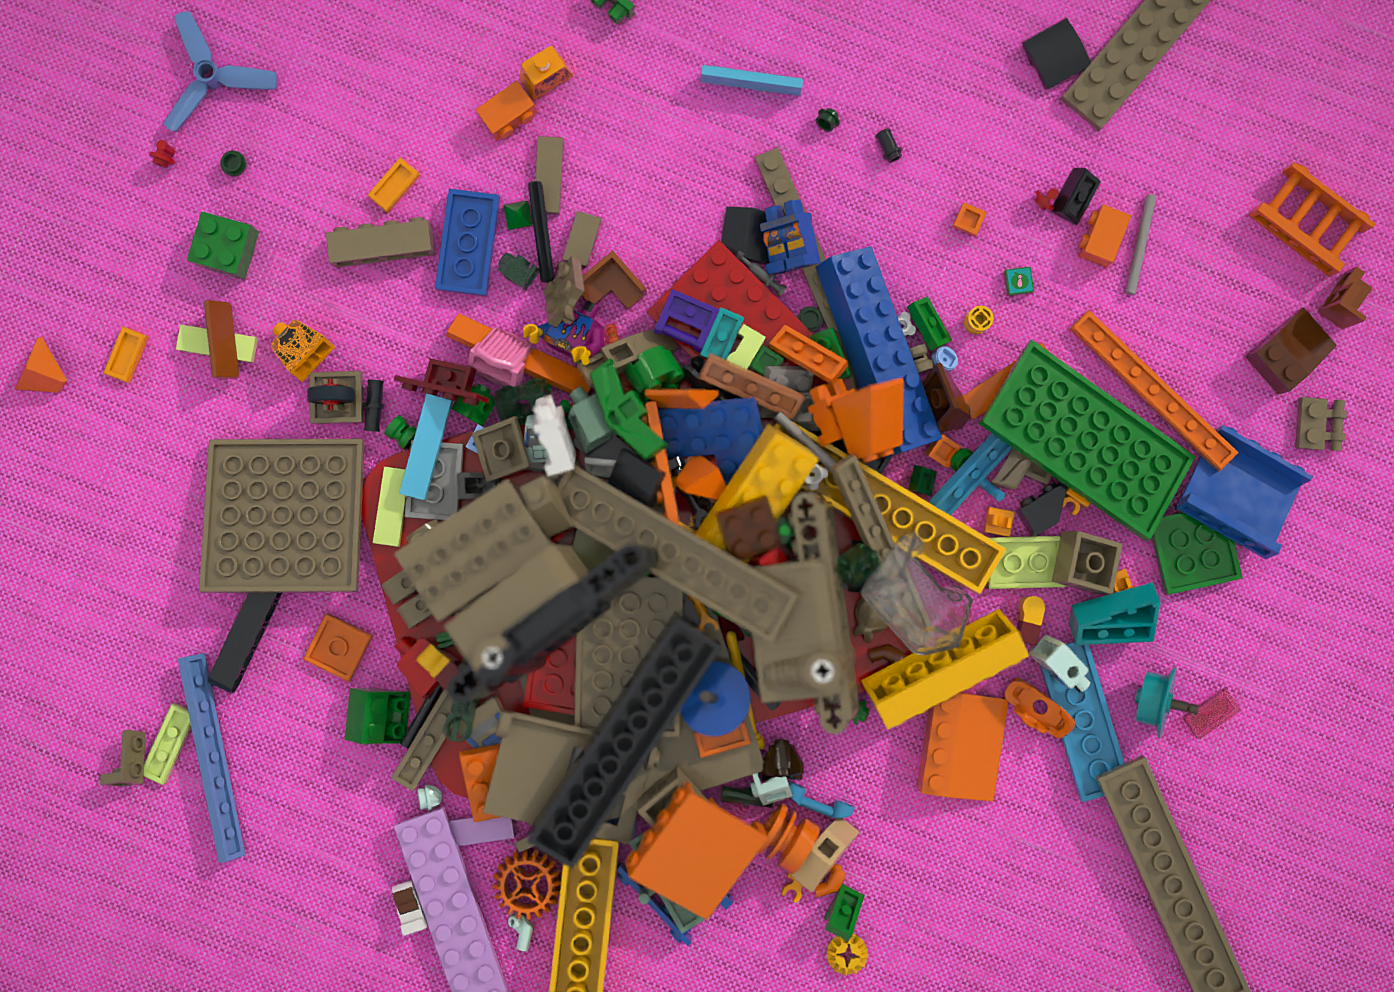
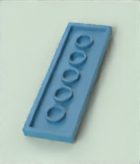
M1075 641L1065 645L1088 668V672L1084 676L1090 681V685L1085 691L1079 693L1074 687L1070 689L1062 685L1040 664L1039 666L1049 698L1065 709L1075 720L1073 730L1061 739L1081 802H1086L1104 796L1095 777L1124 764V759L1090 646L1076 645Z

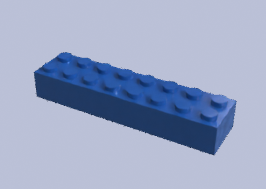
M872 246L831 256L815 266L860 390L894 379H903V445L894 447V453L884 456L885 459L942 439Z

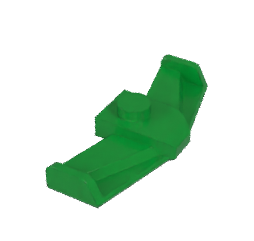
M609 358L590 373L604 415L603 419L610 430H614L644 459L652 458L668 447L669 444L641 420L649 412L635 391L631 390L626 395L624 394L614 360Z

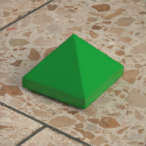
M528 200L503 205L508 230L533 226Z

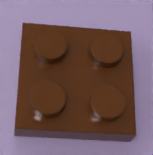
M766 495L715 513L727 553L740 561L782 546Z

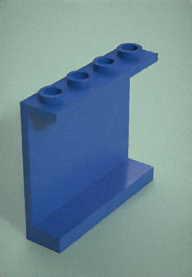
M1222 425L1216 431L1239 453L1221 471H1217L1208 461L1200 456L1176 508L1264 559L1271 558L1279 554L1282 548V544L1276 542L1300 486L1311 481L1313 476L1305 472L1302 467L1287 462L1281 455L1261 447L1258 442L1238 434L1234 428Z

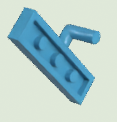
M991 433L929 502L951 516L978 485L997 501L1003 500L1005 493L989 482L986 477L1010 452L1012 447Z

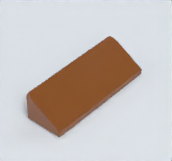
M204 300L212 376L219 380L236 379L239 377L232 305L228 302Z

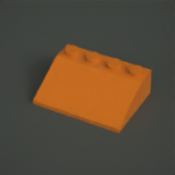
M959 692L949 700L929 708L917 789L921 793L948 798L994 801L1008 701L1004 698Z

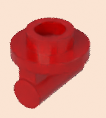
M159 140L156 144V152L150 151L149 156L153 158L152 163L164 168H168V165L174 166L175 161L171 157L175 155V149L164 140Z
M1052 187L1045 196L1041 191L1037 190L1035 193L1038 197L1034 200L1043 211L1047 208L1050 211L1054 210L1053 205L1049 201L1057 198L1059 190L1056 187Z

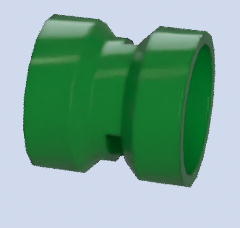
M398 415L388 425L384 435L389 439H395L398 442V446L403 450H407L411 446V440H414L417 428L408 425L407 420Z

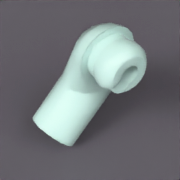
M517 913L509 917L508 924L519 934L516 949L528 951L533 926L524 914L521 919H517Z

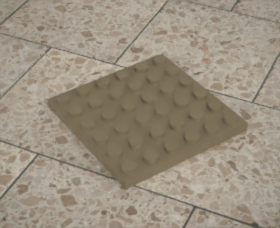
M209 439L199 592H358L365 441L363 439Z

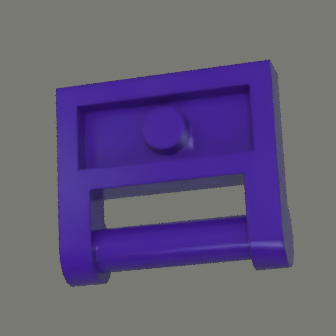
M672 289L653 333L660 336L661 334L667 335L695 347L694 350L701 353L720 309ZM670 317L702 331L699 338L667 325L668 318Z

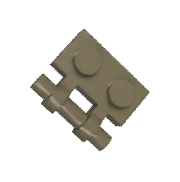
M1298 398L1295 448L1321 451L1325 450V441H1331V451L1341 452L1342 442H1345L1346 434L1343 433L1344 419H1347V410H1344L1345 400H1334V408L1330 410L1327 409L1328 399ZM1327 418L1333 419L1332 432H1326Z

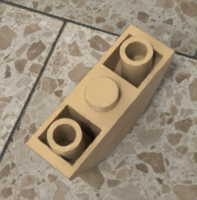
M837 818L818 838L804 863L791 876L812 893L860 832L843 818Z

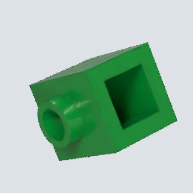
M477 383L476 387L472 385L471 393L489 398V403L479 402L478 406L464 403V398L458 397V400L454 402L451 409L484 426L498 400L489 395L491 392L489 388Z

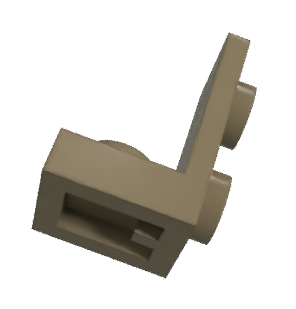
M123 730L120 768H113L112 773L101 774L100 785L124 787L143 784L145 732Z

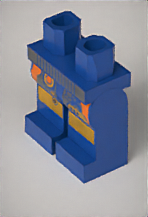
M801 200L784 202L786 213L784 217L781 205L765 208L767 222L760 224L761 232H764L763 240L768 250L770 264L766 265V271L770 275L783 274L821 263L813 226L810 222L812 220L811 212H803Z

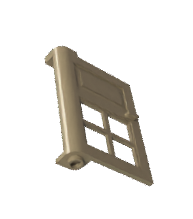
M501 710L495 736L502 737L483 813L534 823L566 775L573 747L584 748L594 731ZM657 746L654 747L623 795L625 797L618 824L604 822L595 837L616 840L619 843L629 845L637 815L638 799L642 795L647 772L653 766L657 767L660 751H657Z

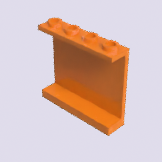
M686 781L681 788L676 789L668 807L660 811L652 829L644 833L641 844L636 851L633 850L626 860L629 878L708 920L766 842L768 836L763 824L754 820L750 826L693 792L691 783Z

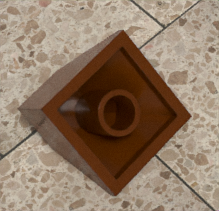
M936 363L922 382L938 429L940 432L962 429L971 418L970 408L942 363Z

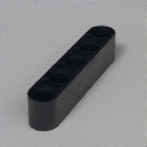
M248 593L211 670L208 683L231 694L236 691L283 593Z

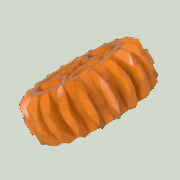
M529 849L523 851L522 857L520 852L515 850L513 858L509 855L505 856L504 861L506 864L499 863L497 868L500 872H496L493 875L495 880L500 881L492 885V889L500 890L494 895V898H503L499 907L502 909L508 905L510 908L507 914L511 915L515 910L518 912L516 915L517 919H521L523 913H526L527 920H531L533 912L537 918H541V908L549 913L551 911L549 903L556 905L558 900L555 896H560L561 889L555 886H560L562 879L554 877L558 876L561 870L551 869L556 864V861L551 860L547 863V853H544L542 858L537 857L539 854L538 849L534 850L532 856L529 855ZM529 864L539 869L534 872H527L523 867L520 868L519 865ZM510 871L515 874L514 879L517 882V887L511 893L507 885ZM544 875L548 880V893L545 897L540 893L541 889L538 886V882ZM535 878L531 889H529V886L528 888L523 887L521 889L524 879L532 881ZM521 896H527L532 901L536 900V902L523 903L517 899Z

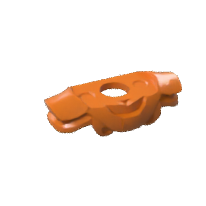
M1016 677L1007 687L1005 698L1015 707L1014 712L1020 716L1026 726L1034 728L1043 734L1048 732L1055 738L1065 737L1073 730L1075 720L1065 709L1032 684ZM1036 700H1043L1047 704L1048 710L1046 713L1040 714L1035 711L1034 702Z

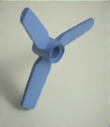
M187 11L180 12L174 16L190 60L195 63L193 72L197 80L189 84L164 121V125L173 132L179 130L204 99L208 89H218L222 84L228 88L275 90L277 88V74L274 71L233 65L218 68L212 62V53L193 15ZM213 70L212 76L205 79V74Z

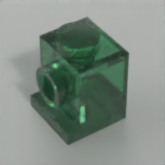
M506 252L498 262L500 274L524 292L540 273L538 267L534 264L529 268L531 263L519 254L517 257H514Z
M857 543L837 558L840 578L845 583L855 587L874 573L880 574L882 572L877 551L862 543Z

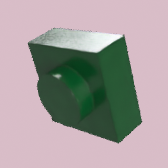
M914 465L910 477L909 490L922 495L932 496L937 471Z

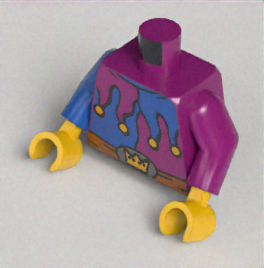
M586 301L581 312L573 311L574 321L570 324L562 320L557 327L548 324V322L539 326L534 324L525 325L523 328L524 338L529 337L530 342L536 344L539 342V337H541L553 350L573 358L574 363L580 361L583 365H588L589 358L601 352V348L604 347V327L594 319L600 307L591 301Z

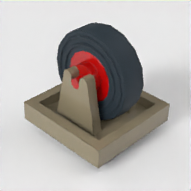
M362 371L312 372L309 375L310 388L307 389V399L310 402L311 424L364 423Z

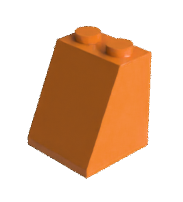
M902 378L872 385L831 401L848 454L856 455L857 460L862 459V462L866 463L878 459V456L881 458L893 454L894 447L903 445L904 382Z

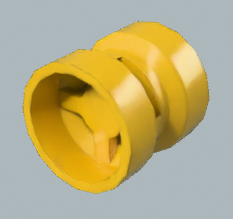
M986 306L974 307L964 317L965 329L974 335L985 332L993 324V313Z

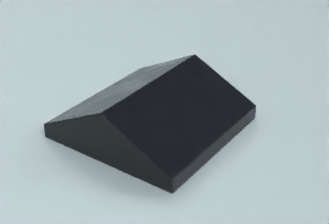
M727 207L721 243L736 257L738 251H742L744 257L750 262L769 264L768 250L763 240L764 232H761L760 224L767 222L765 211L752 207Z

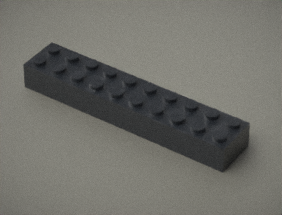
M676 612L673 613L528 830L527 842L571 869L575 867L722 648L719 640Z

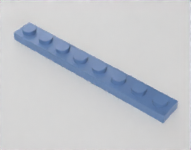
M205 653L178 658V664L218 861L223 863L246 854L212 687L208 683L209 672Z

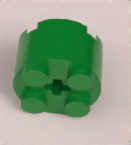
M655 346L642 352L637 356L639 361L634 365L630 362L624 370L626 378L644 404L652 402L645 395V390H680L679 384L684 378V372L668 347L664 349L663 346Z

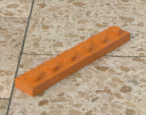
M656 401L645 403L644 406L649 413L642 417L641 420L663 439ZM664 449L652 457L653 462H650L666 473L657 493L656 502L657 504L661 503L663 511L661 515L680 525L666 451Z

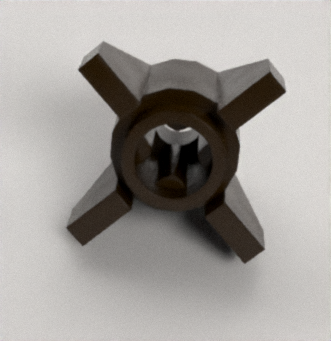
M775 740L774 744L769 746V751L763 762L762 780L768 781L774 777L782 778L785 776L787 779L802 780L804 764L795 749V745L789 744V740Z

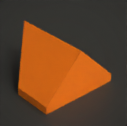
M39 337L31 349L14 390L60 392L65 386L67 379L44 339Z
M701 455L690 458L674 483L686 493L717 500L726 488L718 467Z

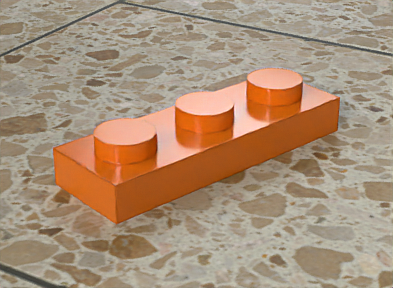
M784 325L769 343L770 349L831 385L837 381L848 367L847 360L787 325Z

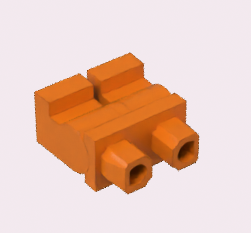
M841 378L833 385L830 383L823 384L809 391L814 404L807 408L809 413L813 414L815 424L821 429L822 435L818 437L821 447L843 439L831 401L854 393L855 389L847 391Z

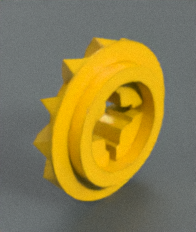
M853 934L848 942L835 936L830 941L827 947V960L835 972L847 976L849 974H857L859 970L865 967L868 950L865 942L859 936ZM849 944L851 953L857 956L850 957L846 964L844 956L840 954L846 951Z

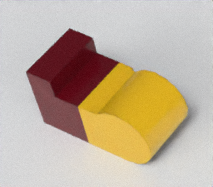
M1025 596L1018 604L1020 615L1016 629L1023 642L1037 645L1045 612V604L1037 596Z
M432 643L416 659L448 692V683L460 672L459 666Z

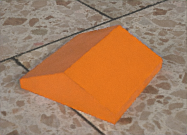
M645 390V395L652 402L656 401V405L659 408L704 409L718 396V390Z

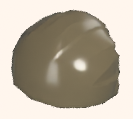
M871 592L859 600L855 610L858 626L853 632L854 636L858 637L863 634L864 641L870 643L874 633L885 630L892 623L895 612L886 595L881 592Z

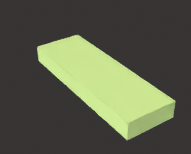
M180 324L176 350L210 356L207 329ZM235 334L238 361L254 363L258 338Z
M384 467L373 543L400 547L406 495L399 494L405 469Z
M177 703L171 704L144 763V777L161 785L166 784L191 730L188 708Z

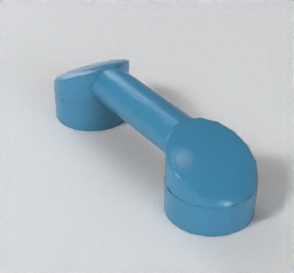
M788 781L793 795L790 798L797 805L830 818H845L853 814L854 806L840 800H835L833 807L804 796L806 792L805 787Z

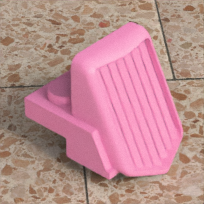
M494 328L481 343L478 342L470 350L468 366L477 369V375L517 393L522 383L525 361L531 353L532 345L513 333Z

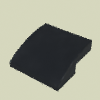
M1067 18L1021 42L1030 65L1036 67L1044 89H1050L1091 64L1079 36Z

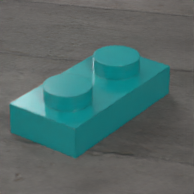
M720 307L700 356L707 359L709 353L726 360L744 317Z

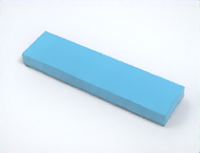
M702 65L701 70L702 83L796 96L801 95L803 85L802 78Z
M426 394L399 494L426 501L452 407V400Z

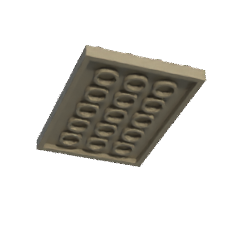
M642 577L610 602L611 608L577 634L576 727L596 730L673 613L676 612L683 617L684 591L660 577ZM606 578L607 580H615V578ZM680 710L663 734L664 737H680Z

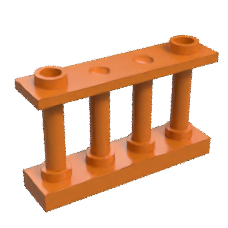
M1293 162L1282 171L1289 179L1269 204L1265 202L1259 204L1248 216L1330 277L1340 272L1345 266V263L1340 260L1339 255L1357 231L1364 233L1374 228L1376 223L1370 219L1366 212L1357 210L1311 175L1304 165ZM1299 185L1309 194L1292 217L1286 219L1279 214L1278 209L1295 186ZM1318 200L1328 207L1329 210L1309 235L1300 230L1298 224ZM1338 215L1350 225L1331 250H1327L1319 244V239Z

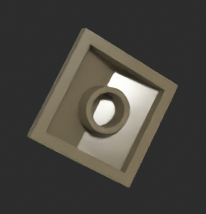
M517 416L472 433L486 482L517 474L532 466Z

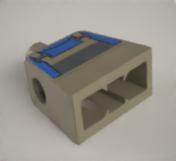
M494 696L453 725V728L473 749L501 743L502 737L495 736L501 710H504L498 696Z

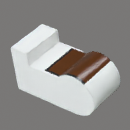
M413 880L393 886L392 894L401 921L400 927L403 936L426 929L428 923Z

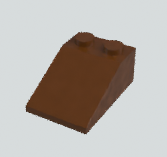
M1302 307L1245 357L1279 395L1290 392L1309 376L1337 345L1308 311Z

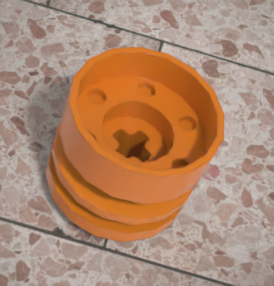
M781 803L763 824L768 839L757 853H763L768 847L765 858L770 860L779 852L777 865L787 872L794 874L811 852L818 838L820 826L807 818H803L797 825H794L797 812L792 810L786 816L788 806Z

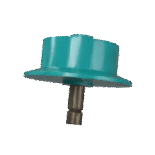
M1173 667L1168 676L1147 671L1143 686L1138 688L1135 703H1138L1136 722L1155 726L1157 736L1160 739L1170 709L1194 715L1198 714L1199 705L1173 699L1177 667Z

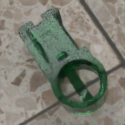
M478 699L466 702H456L453 700L452 714L448 713L444 724V733L449 740L464 742L471 736ZM462 719L466 723V732L461 738L457 739L458 726ZM454 722L453 727H452V733H451V732H450V726H451V724Z

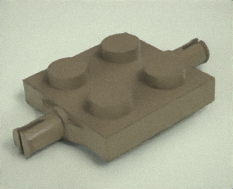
M573 256L567 262L561 261L557 264V276L552 282H548L544 289L548 324L555 327L562 320L567 324L574 321V306L584 293L581 261Z

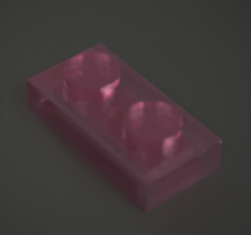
M1223 688L1199 705L1197 715L1187 713L1182 719L1195 738L1200 740L1242 710L1229 691Z

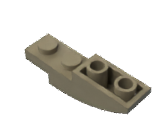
M654 329L602 347L601 353L589 358L588 365H583L582 362L578 363V370L591 389L594 385L590 373L609 358L614 360L617 374L620 375L624 373L626 366L630 362L634 365L639 361L637 358L639 354L652 347L663 346L664 349L668 347L672 353L677 351L679 347L671 337L661 334V336L653 333Z

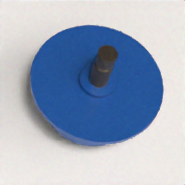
M712 661L681 707L682 717L693 730L706 736H722L732 732L740 726L749 711L750 690L748 683L735 667L724 662Z

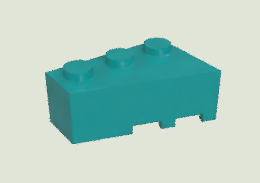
M1153 582L1072 605L1069 626L1075 644L1154 642L1161 601Z

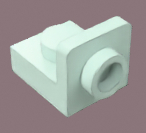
M758 773L752 774L754 782L750 783L753 795L755 798H760L763 806L793 796L786 776L782 778L774 777L762 784Z

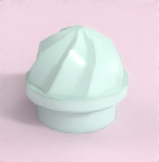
M424 785V788L417 789L420 810L428 809L430 811L440 804L442 793L436 786Z

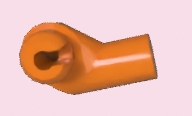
M835 864L829 871L830 876L828 880L819 883L815 888L817 898L837 892L846 878L845 871H843L840 864Z

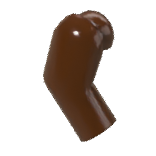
M889 644L868 650L871 663L886 659L893 664L906 657L903 651Z

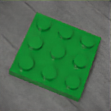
M1184 512L1163 516L1152 536V541L1165 595L1243 579L1234 541Z

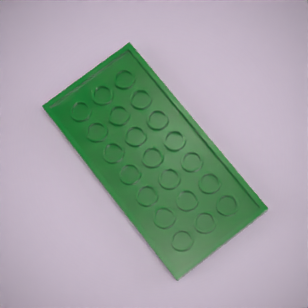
M1033 340L1027 342L979 422L982 427L1144 541L1151 540L1196 457Z

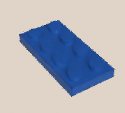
M449 188L435 284L436 290L487 297L500 204L499 195Z

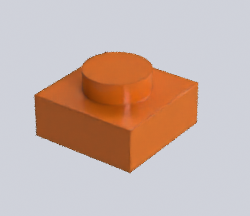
M963 202L952 227L976 237L987 212Z
M941 434L942 439L932 442L925 454L948 468L951 464L952 456L962 447Z

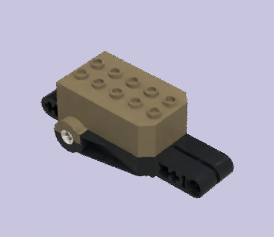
M549 544L542 548L537 555L520 565L515 572L501 580L492 590L479 597L475 603L457 614L452 621L444 626L467 659V662L458 668L460 672L448 683L449 696L456 702L481 699L488 696L506 681L511 684L525 673L541 669L551 653L611 608L610 602L653 570L657 564L656 552L648 546L628 544L621 547L589 572L571 546ZM637 555L639 556L638 563L636 562ZM606 578H615V580H607Z

